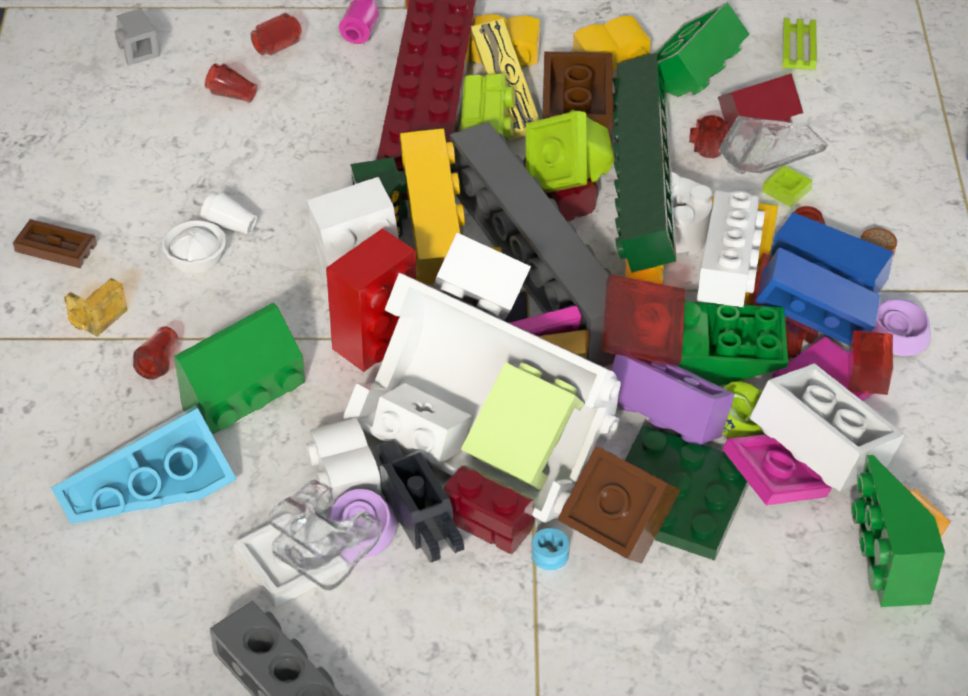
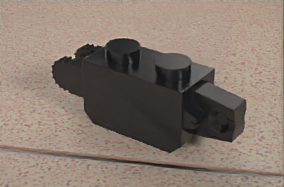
M394 440L379 445V461L381 465L378 470L381 479V492L394 509L395 516L415 550L421 548L431 563L441 559L437 541L442 539L446 540L454 553L465 550L462 535L453 521V508L450 499L422 453L417 451L404 456Z

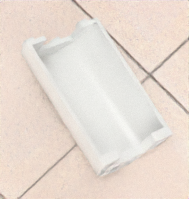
M399 273L385 310L400 316L375 382L356 383L342 420L346 421L356 418L363 431L385 442H390L371 432L379 398L406 383L471 415L468 436L505 362L516 368L519 367L521 362L542 372L540 379L552 385L555 379H559L577 389L575 395L584 405L581 411L574 408L561 434L560 441L550 455L542 471L548 478L541 491L471 457L464 451L459 452L440 465L425 459L428 464L452 476L461 466L466 465L534 500L533 517L543 522L551 521L560 515L595 446L603 448L606 440H610L617 430L619 418L615 417L621 385L617 376L609 369L405 274ZM397 445V446L399 447V449H401V450H403V451H405V452H407V453H409V454H412V453H413V452H411V451H409V450H407V449H405V448H403V447Z

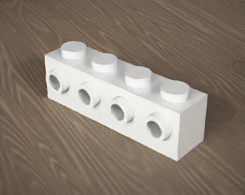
M715 190L697 301L743 307L745 292L753 293L765 211L758 210L759 196L750 195L743 191L731 193Z

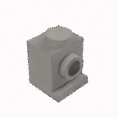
M142 8L117 15L116 26L118 29L114 33L119 48L124 49L127 65L130 66L159 57L156 30Z

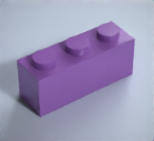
M639 347L616 352L611 371L615 373L618 381L621 383L617 403L619 408L629 412H638L648 417L651 424L660 428H670L682 434L681 438L689 443L702 445L705 442L722 437L734 393Z

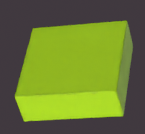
M783 165L763 182L762 192L792 207L811 190L813 180Z

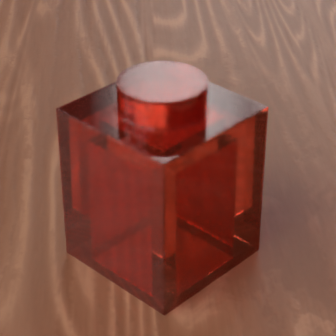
M853 331L848 355V390L850 392L888 395L893 373V334Z

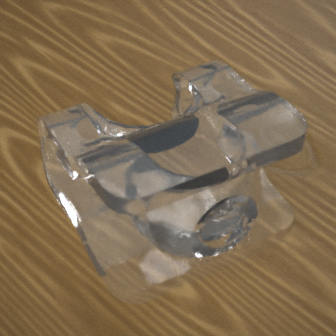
M316 479L311 480L296 494L282 500L271 509L269 513L270 525L281 532L272 542V552L277 558L322 589L333 590L351 574L358 562L376 546L381 535L382 524L380 519L367 511H360L351 518L342 521L325 518L333 503L332 488Z

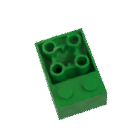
M669 300L667 313L670 318V325L665 345L666 361L718 386L787 368L788 355L784 307L755 305L739 307L717 303Z
M867 455L864 470L857 475L858 498L852 499L851 514L854 524H860L859 544L863 557H868L870 563L868 568L869 587L871 591H877L881 607L929 605L932 603L945 556V549L936 518L874 455Z

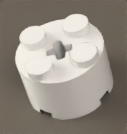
M671 172L677 258V253L689 251L688 256L698 253L705 247L712 212V191L705 185L679 177L676 173Z

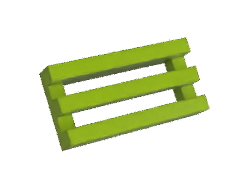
M784 18L782 27V68L816 70V20H810L809 25L803 24V19H797L796 24H790V18ZM790 33H796V61L790 60ZM803 34H808L809 61H803Z

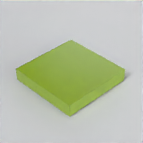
M574 111L526 123V170L532 177L535 176L538 179L544 193L587 185L585 112Z

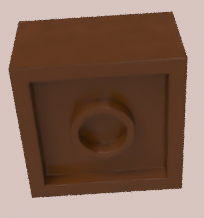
M595 446L557 520L626 559L643 563L681 489L619 456Z

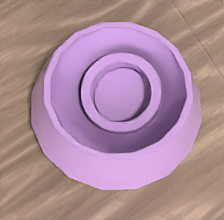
M902 299L887 300L879 305L875 328L868 337L878 348L890 354L900 356L916 355L924 351L931 342L930 321L926 312L920 306Z
M356 489L344 493L333 501L325 517V522L330 525L336 535L335 546L348 557L366 558L377 555L388 547L396 532L397 520L394 509L384 497L371 490Z

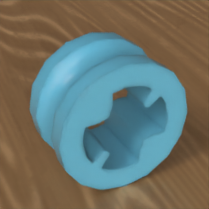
M555 528L539 530L532 539L533 562L539 568L545 570L562 568L569 559V539L567 535ZM545 546H552V549L556 552L549 553Z

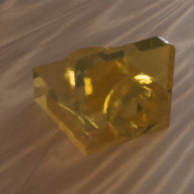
M110 278L99 289H96L86 300L72 292L64 296L69 322L79 330L84 329L97 337L128 311L123 284L113 278Z

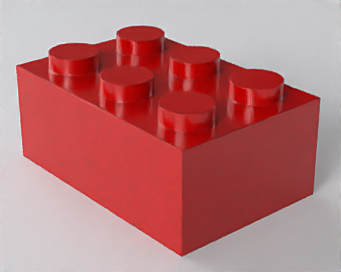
M383 228L326 267L332 350L363 372L374 364L383 361L400 316L385 310L398 274L402 273L416 280V250Z

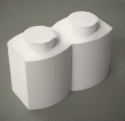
M356 418L310 430L311 442L305 444V450L310 466H318L319 472H316V478L322 496L329 495L333 503L344 493L356 489L371 490L376 494H381L379 470L374 456L367 445L360 423Z

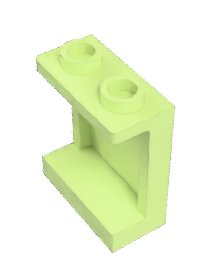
M505 362L461 450L471 457L541 491L548 478L542 471L574 408L581 411L584 403L575 395L577 389L559 379H555L552 385L540 379L542 372L521 362L519 367L516 368Z

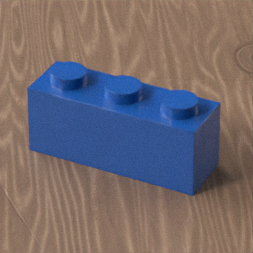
M792 212L773 238L771 252L772 258L780 247L879 294L889 279L894 252L794 212Z
M779 247L762 270L755 302L763 306L784 307L785 316L857 349L875 328L881 295Z

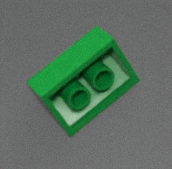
M728 2L683 23L655 52L665 79L667 93L676 97L692 92L693 95L698 94L710 84L708 81L710 77L718 74L726 67L725 60L732 58L742 50L740 44L750 34Z
M274 302L174 356L182 410L185 411L196 405L212 435L230 427L234 422L256 410L262 409L266 404L287 392L294 391L298 386L305 383L303 355L278 306Z

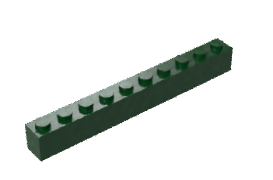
M656 53L617 63V77H613V85L616 92L613 93L616 108L613 110L616 126H613L617 142L614 143L617 161H614V167L618 178L614 180L618 198H615L618 217L615 218V224L619 237L615 238L620 259H627L631 273L677 262L666 86Z

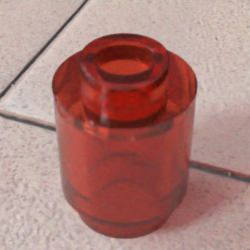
M284 12L258 24L255 30L251 31L250 37L255 50L260 55H273L297 44L300 41L302 29L299 21L294 16Z

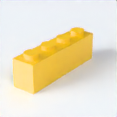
M444 128L400 133L401 155L407 183V196L419 278L438 275L456 234H460L459 226H465L463 205L456 204L454 195L460 194L458 174L451 173L449 165L455 164L453 142L446 143Z

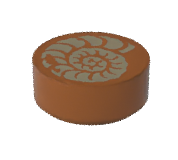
M871 228L862 233L860 239L890 250L895 255L897 238L893 233L882 228Z

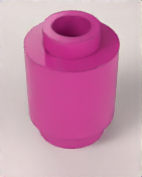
M353 0L349 4L339 23V32L345 40L354 44H362L369 39L379 19L378 6L375 1Z

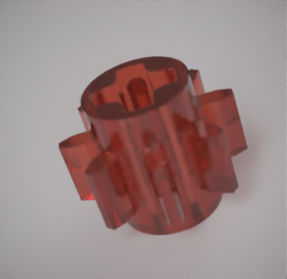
M707 115L701 120L697 119L696 127L690 128L689 142L694 143V152H698L699 155L705 158H717L721 154L725 155L727 146H732L734 131L728 130L729 122H725L723 118L716 115Z

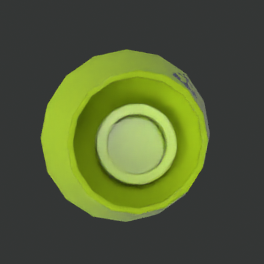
M741 381L730 382L722 387L735 394L723 435L728 438L766 435L762 428L750 419L762 391L751 384Z

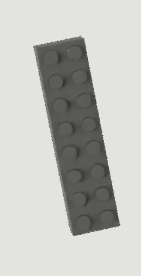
M489 122L450 134V142H453L455 164H450L451 173L458 174L460 194L456 195L494 247H501L502 254L531 266L522 285L544 314L573 306L578 307L582 317L578 331H589V347L586 359L602 367L613 364L616 352L629 349V341L632 338L630 324L634 306L630 296L620 290L614 282L609 269L602 267L595 258L591 246L584 244L577 235L572 222L565 220L559 212L556 202L552 198L549 199L538 179L529 174L520 156L514 155L508 147L505 137L501 133L498 134Z

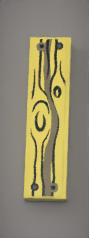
M502 18L471 26V34L485 74H503L506 77L508 86L514 87L515 107L509 108L508 117L512 116L514 135L512 138H508V140L526 137V123L540 119L504 20Z

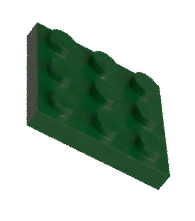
M642 425L625 460L681 489L655 541L715 561L749 483L725 452L705 445L689 443L680 437Z

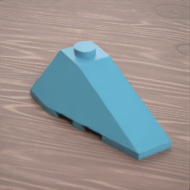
M195 405L57 483L51 489L70 523L73 524L131 511L158 508L173 503L200 500L237 479Z

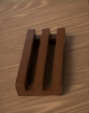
M32 219L27 222L13 241L15 252L76 268L82 267L84 264L83 258L87 259L90 255L89 249H94L97 245L95 235Z

